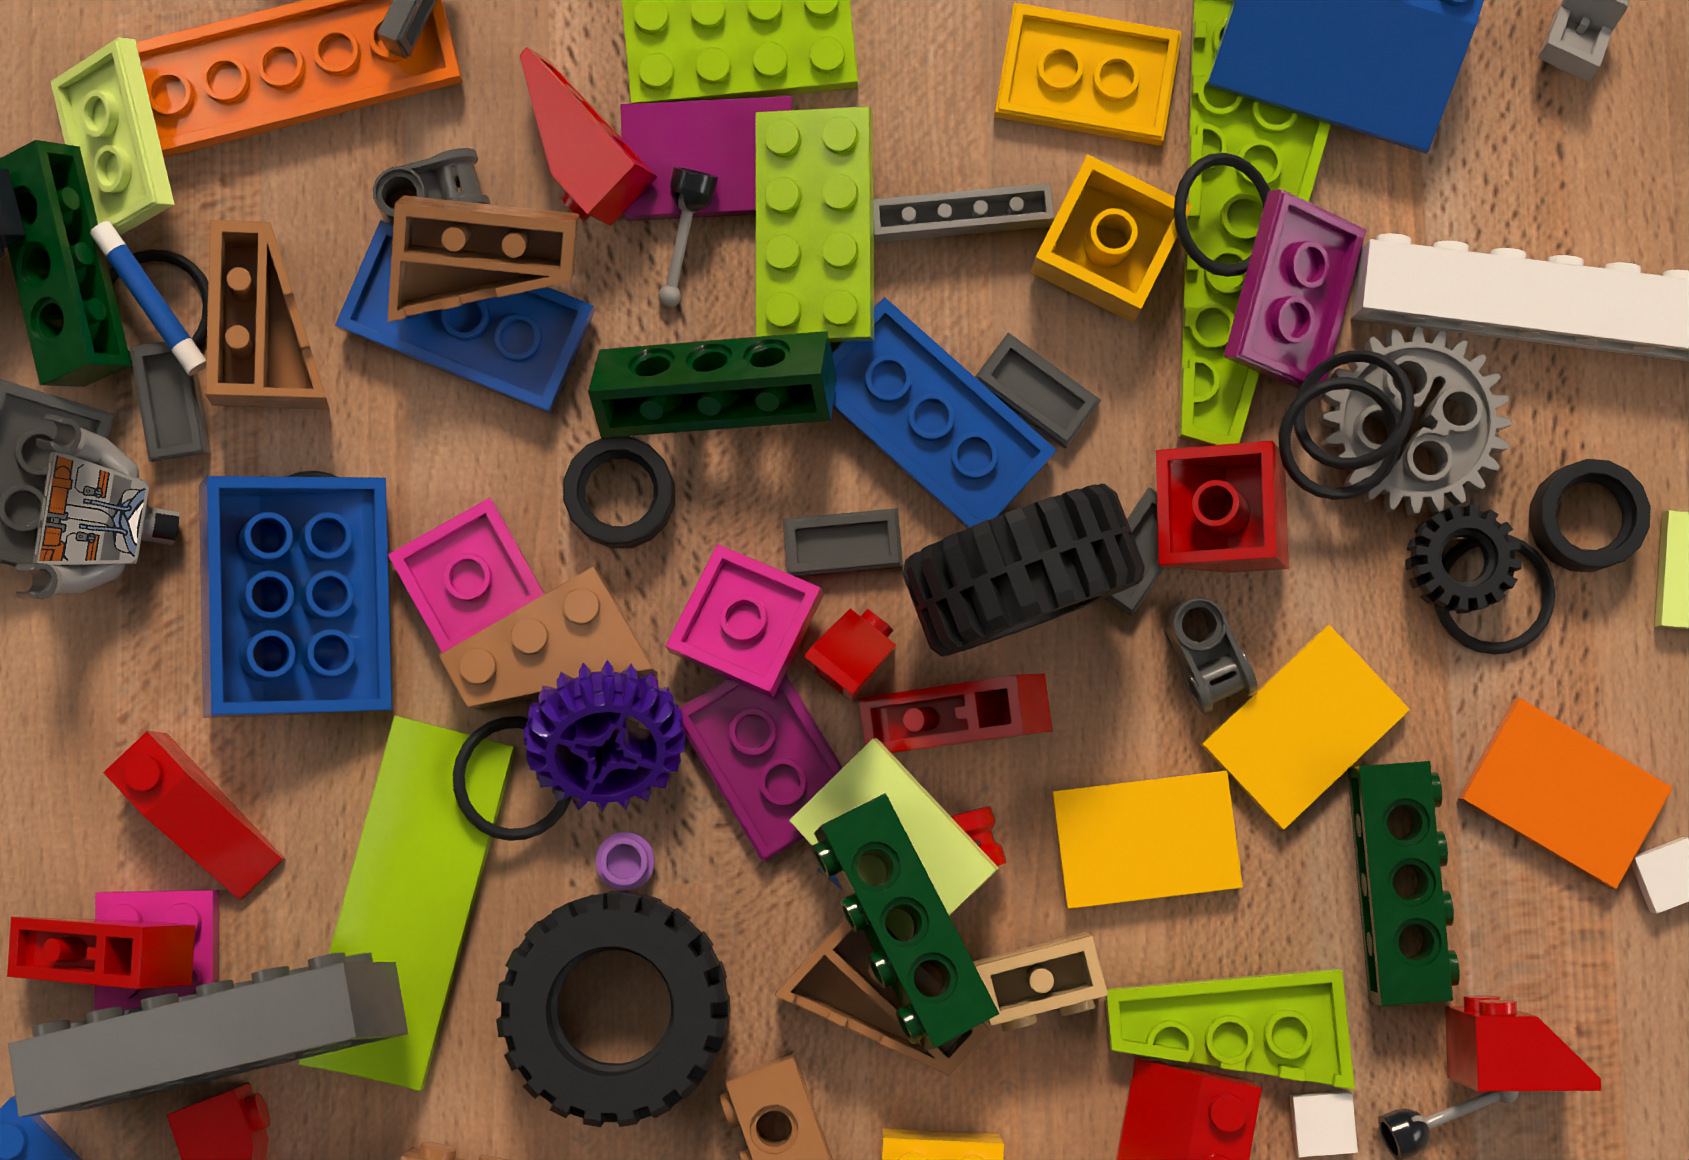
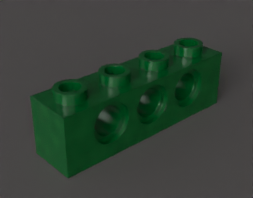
M34 140L1 157L0 169L9 170L26 234L7 248L39 384L43 386L85 387L131 367L132 363L107 259L90 235L91 230L98 225L80 146Z
M828 331L599 349L588 394L601 438L831 421L837 375Z
M1430 761L1349 767L1347 774L1369 1002L1380 1006L1453 1001L1452 986L1459 984L1460 970L1456 952L1448 950L1446 926L1453 925L1454 908L1450 892L1448 890L1443 891L1441 867L1447 866L1448 847L1443 831H1437L1435 808L1441 807L1442 804L1440 777L1437 772L1431 773ZM1397 806L1405 808L1409 812L1412 821L1410 831L1401 839L1395 838L1387 826L1388 815ZM1404 865L1410 866L1417 876L1416 889L1406 898L1400 897L1393 887L1394 874ZM1414 924L1422 933L1423 943L1418 953L1411 957H1406L1399 948V936L1404 928Z
M884 793L822 824L814 832L818 843L812 845L814 856L827 878L836 876L846 896L840 900L844 916L855 933L864 931L874 951L868 955L871 969L884 989L892 986L902 1008L896 1011V1016L908 1040L912 1044L920 1041L924 1051L931 1050L999 1015V1011L887 794ZM873 855L884 863L886 879L882 885H869L860 878L857 871V863L861 856ZM901 909L911 916L914 923V932L909 941L896 940L888 933L885 919L889 910ZM921 963L934 966L941 974L942 987L935 997L923 995L915 986L914 972Z

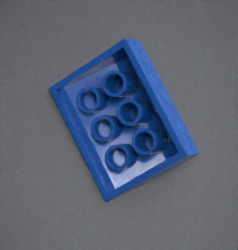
M1232 0L1206 86L1426 154L1431 147L1475 31L1484 0Z
M206 476L199 485L203 718L392 710L386 478Z

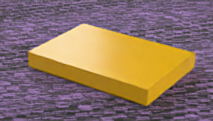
M1014 3L994 118L1162 146L1182 31Z
M1326 625L1203 740L1200 745L1225 771L1227 770L1228 775L1280 830H1284L1410 709L1330 625Z
M1227 770L1051 791L1067 909L1243 888Z

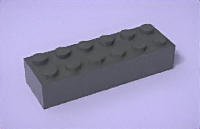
M344 952L327 954L308 959L309 967L289 970V966L265 969L252 973L251 981L235 984L233 980L207 983L195 987L196 994L182 997H179L178 993L159 995L141 1000V1007L124 1010V1007H113L86 1013L85 1021L70 1024V1020H60L31 1027L32 1038L8 1043L18 1117L88 1110L407 1035L408 1029L396 962H373L372 953L346 956Z

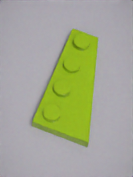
M1334 968L1106 988L1108 995L1104 997L1109 1048L1112 1051L1186 1063L1205 1064L1223 1069L1248 1071L1355 1090L1342 969Z

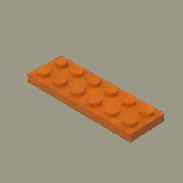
M302 0L136 42L163 158L463 83L443 0H437L410 57H407V59L389 52L377 34L393 0Z

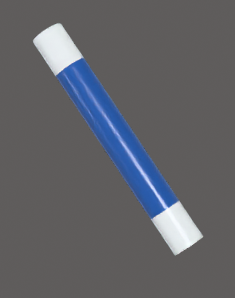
M105 221L95 226L91 230L90 235L186 373L191 376L206 367L205 357L111 222Z

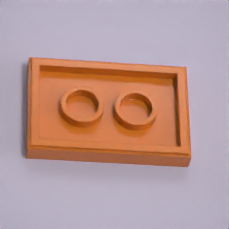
M1515 698L1457 799L1608 888L1617 889L1673 787L1525 700Z

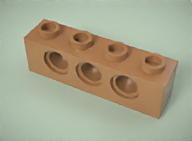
M795 1052L727 1077L725 1083L728 1092L722 1093L719 1096L730 1128L741 1126L748 1145L747 1149L740 1151L741 1160H833ZM776 1110L787 1115L792 1124V1130L789 1135L781 1140H770L764 1137L758 1127V1120L764 1113Z

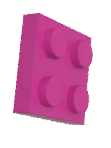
M490 497L388 554L442 653L545 594L495 502Z
M717 544L665 647L671 654L774 698L824 593L819 586Z
M219 889L95 892V919L195 925L192 986L131 989L94 985V1011L113 1007H124V1010L141 1007L140 1001L143 999L178 993L179 997L196 994L195 987L219 981Z

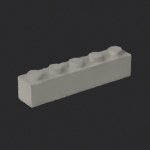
M1051 183L874 199V243L1051 227L1054 221Z

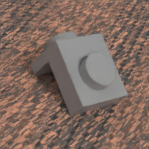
M1562 0L1553 14L1537 58L1555 66L1561 71L1571 73L1590 82L1601 66L1612 31L1626 12L1630 0Z

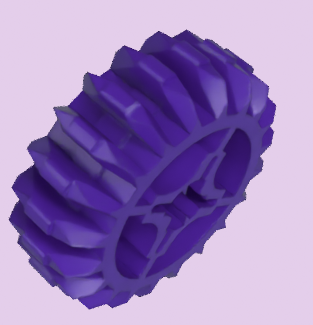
M607 659L600 672H591L582 663L579 669V677L572 678L560 672L556 680L557 688L542 686V690L539 693V702L531 703L527 713L528 722L524 728V745L527 746L526 761L530 766V770L536 771V779L539 781L540 788L552 786V793L555 795L557 802L572 795L573 803H575L578 811L588 801L596 802L601 813H603L610 802H618L627 810L630 798L633 796L648 802L652 793L651 786L666 789L669 772L678 771L681 762L680 753L684 752L683 747L686 740L684 729H682L684 726L682 711L678 705L674 704V696L670 692L669 687H658V680L655 679L653 673L638 679L637 670L633 667L632 663L621 673L614 672L613 666ZM628 715L638 720L643 725H645L648 728V730L639 728V722L632 721L626 718V716ZM564 746L570 747V751H568Z

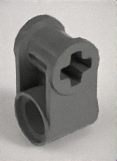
M470 148L448 150L429 159L391 167L383 171L376 178L373 186V199L384 220L394 225V209L389 207V201L391 196L401 189L413 190L417 193V197L491 204L489 197L482 195L474 167L478 162V156L476 151ZM456 177H459L460 184L462 187L461 193H458V189L455 182Z
M1196 598L1179 602L1171 608L1166 616V634L1182 667V674L1188 690L1201 713L1211 712L1214 703L1244 690L1250 694L1258 690V684L1252 667L1243 650L1238 645L1225 614L1218 604L1210 599ZM1190 609L1201 611L1208 620V632L1199 642L1189 639L1182 629V619ZM1229 673L1228 677L1210 684L1211 680Z

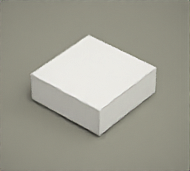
M1681 837L1635 855L1631 866L1650 913L1657 914L1689 902V837Z
M1345 1090L1289 1095L1294 1149L1297 1157L1358 1153L1352 1092Z

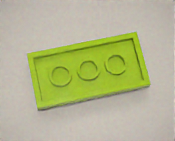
M622 0L631 104L760 98L858 88L850 0Z
M870 106L756 112V337L828 331L830 342L874 341L873 111Z

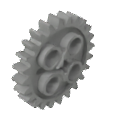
M1416 326L1410 331L1406 343L1397 328L1392 329L1386 334V348L1374 336L1364 343L1365 350L1380 353L1390 358L1402 370L1408 371L1416 381L1414 410L1423 404L1435 378L1441 379L1443 385L1419 418L1418 424L1422 429L1407 438L1390 474L1378 486L1363 494L1362 502L1367 503L1380 493L1384 495V512L1389 513L1395 510L1400 501L1404 500L1407 515L1414 516L1420 512L1423 500H1425L1430 512L1437 514L1444 510V495L1449 502L1457 506L1466 501L1463 486L1474 493L1485 487V483L1478 471L1485 474H1493L1499 470V464L1489 453H1501L1509 448V444L1495 436V434L1512 425L1511 419L1496 415V409L1510 401L1509 396L1491 394L1489 388L1495 385L1501 376L1498 373L1482 377L1479 370L1487 358L1484 354L1477 356L1470 362L1464 358L1468 341L1463 339L1453 348H1446V332L1440 330L1427 343L1425 342L1422 327ZM1353 362L1347 364L1352 372L1338 368L1330 376V378L1351 377L1361 379L1378 387L1390 398L1400 418L1402 409L1401 394L1395 388L1393 378L1386 370L1370 363ZM1349 389L1332 390L1322 395L1321 399L1335 407V410L1325 413L1318 418L1319 424L1334 428V433L1320 442L1321 447H1338L1340 452L1338 457L1342 458L1362 456L1379 448L1382 444L1370 442L1363 432L1364 419L1370 417L1378 419L1384 424L1387 430L1386 441L1390 438L1387 417L1381 407L1371 397ZM1445 399L1455 400L1463 406L1466 415L1463 426L1451 424L1443 414ZM1415 448H1425L1434 455L1436 470L1433 475L1421 473L1416 468L1413 462ZM1384 459L1368 467L1350 470L1351 473L1346 478L1343 486H1352L1370 477L1380 467Z

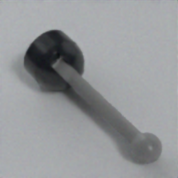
M673 167L670 181V195L674 203L682 210L667 283L658 293L659 302L667 308L675 307L681 300V293L677 287L693 213L703 210L711 204L719 178L712 174L682 167Z
M1519 1091L1487 1092L1425 1118L1414 1110L1406 1108L1394 1110L1378 1117L1379 1129L1391 1155L1396 1160H1405L1425 1149L1431 1128L1498 1101L1504 1103L1514 1102L1518 1098Z

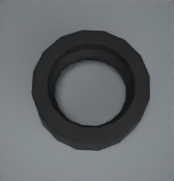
M631 436L601 438L587 444L571 460L563 479V502L571 521L590 540L609 548H634L651 541L667 525L675 507V483L665 460L648 443ZM612 459H628L640 464L649 473L654 485L653 501L648 512L639 521L627 526H611L599 521L591 513L586 501V485L591 473L600 464Z
M1585 459L1554 471L1538 486L1530 503L1529 527L1536 546L1551 562L1569 571L1594 572L1625 562L1642 546L1650 528L1651 506L1643 485L1628 469L1609 460ZM1581 482L1598 483L1606 487L1617 499L1622 512V525L1617 537L1606 547L1597 550L1581 549L1571 544L1561 534L1556 520V506L1561 495L1571 486Z

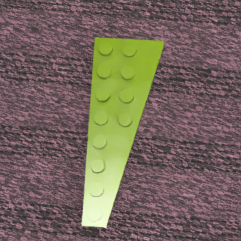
M1193 0L1187 169L1198 159L1209 154L1228 153L1237 155L1250 162L1261 173L1270 191L1282 189L1309 202L1331 124L1206 86L1232 0ZM1218 165L1204 170L1194 180L1186 203L1192 205L1186 218L1189 232L1198 249L1208 258L1217 263L1237 264L1252 254L1263 213L1262 200L1253 182L1243 172L1234 167ZM1185 249L1178 438L1203 446L1240 443L1260 372L1224 358V353L1246 273L1231 277L1212 274L1197 265L1189 257Z

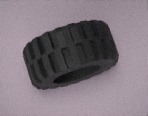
M1095 484L1082 489L1067 491L1061 495L1049 497L1028 506L1014 509L993 519L973 525L966 530L947 536L939 542L930 544L922 548L921 551L913 553L905 560L902 575L929 647L938 655L944 657L1018 633L1122 592L1143 581L1145 565L1117 493L1106 484Z
M611 891L596 895L592 894L566 903L553 910L544 919L536 922L524 934L526 936L518 948L513 949L505 965L508 967L505 980L499 983L496 1001L501 1002V1017L496 1019L498 1037H505L509 1050L504 1056L511 1071L518 1068L527 1081L523 1085L524 1089L534 1099L539 1095L552 1104L550 1111L564 1118L572 1114L583 1118L584 1125L601 1127L605 1122H618L619 1127L636 1125L640 1119L653 1116L655 1119L670 1111L676 1103L683 1098L686 1099L699 1086L705 1075L710 1071L722 1047L730 1013V995L727 993V975L723 962L718 960L712 948L714 944L705 931L701 932L690 921L691 917L679 908L674 909L662 903V899L646 894H630L628 891ZM620 950L631 952L644 958L661 974L670 994L671 1014L663 1038L649 1053L630 1062L605 1063L586 1056L570 1041L561 1023L559 1001L564 982L577 964L588 956L602 951Z

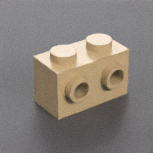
M1086 932L973 961L1000 1013L989 1019L988 1022L991 1026L1001 1023L1003 1031L1033 1025L1038 1022L1036 1014L1059 1008L1061 1016L1095 1008L1093 999L1108 995L1093 936Z

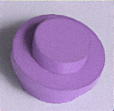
M619 832L609 836L600 845L596 855V868L600 878L609 887L620 891L634 890L645 884L651 877L655 867V855L651 845L645 838L632 832Z

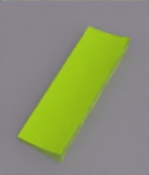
M394 715L329 954L344 952L346 956L372 953L373 962H396L408 1034L301 1059L298 1065L377 1080L417 1091L425 1088L492 840L491 836L479 831L466 819L457 804L453 791L455 760L463 743L471 734ZM485 738L473 750L467 762L465 788L469 801L475 810L485 820L496 825L517 746Z

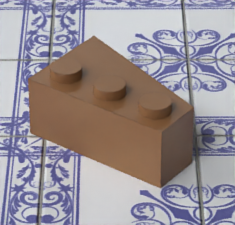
M403 195L395 203L387 322L433 310L454 308L465 303L496 296L499 298L571 282L575 272L579 214Z
M210 220L205 395L212 406L330 410L271 222Z
M594 566L438 655L466 706L477 710L537 698L543 685L557 688L556 680L560 672L572 678L579 677V669L582 663L591 672L602 671V667L608 659L614 668V672L621 673L632 663L633 667L637 670V676L657 673L604 578Z
M845 916L776 990V997L825 1017L837 1025L862 1034L887 1048L948 1076L953 1073L990 1032L988 1026L983 1022L931 1050L924 1051L920 1041L912 1044L906 1037L897 1019L896 1011L902 1008L892 986L884 989L871 969L868 955L874 951L864 931L855 933ZM922 964L918 965L914 972L916 988L925 996L935 997L941 990L942 983Z

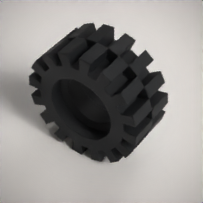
M1471 504L1461 508L1460 505L1450 507L1429 517V520L1420 524L1414 531L1417 535L1409 540L1406 550L1411 551V556L1405 560L1406 570L1412 569L1414 578L1409 579L1413 589L1419 587L1422 590L1423 594L1420 598L1427 604L1434 602L1438 604L1437 609L1444 612L1456 611V614L1469 613L1499 602L1506 596L1504 592L1514 587L1518 580L1513 577L1514 572L1521 570L1522 559H1515V551L1521 549L1519 539L1511 541L1508 533L1514 529L1508 522L1500 524L1496 520L1499 514L1491 509L1482 512L1479 511L1480 506ZM1453 538H1468L1474 541L1482 550L1484 566L1480 575L1473 581L1461 582L1455 580L1448 575L1443 567V549Z

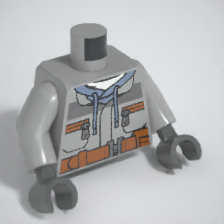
M46 414L44 419L53 421L56 424V437L51 442L39 438L36 440L38 447L54 452L50 453L33 562L19 563L15 567V571H29L33 579L32 586L27 592H16V596L21 599H45L51 595L82 594L120 577L124 571L125 564L137 563L141 541L173 546L178 531L179 511L146 506L149 482L139 479L138 466L132 459L107 438L80 428L73 419L54 414Z

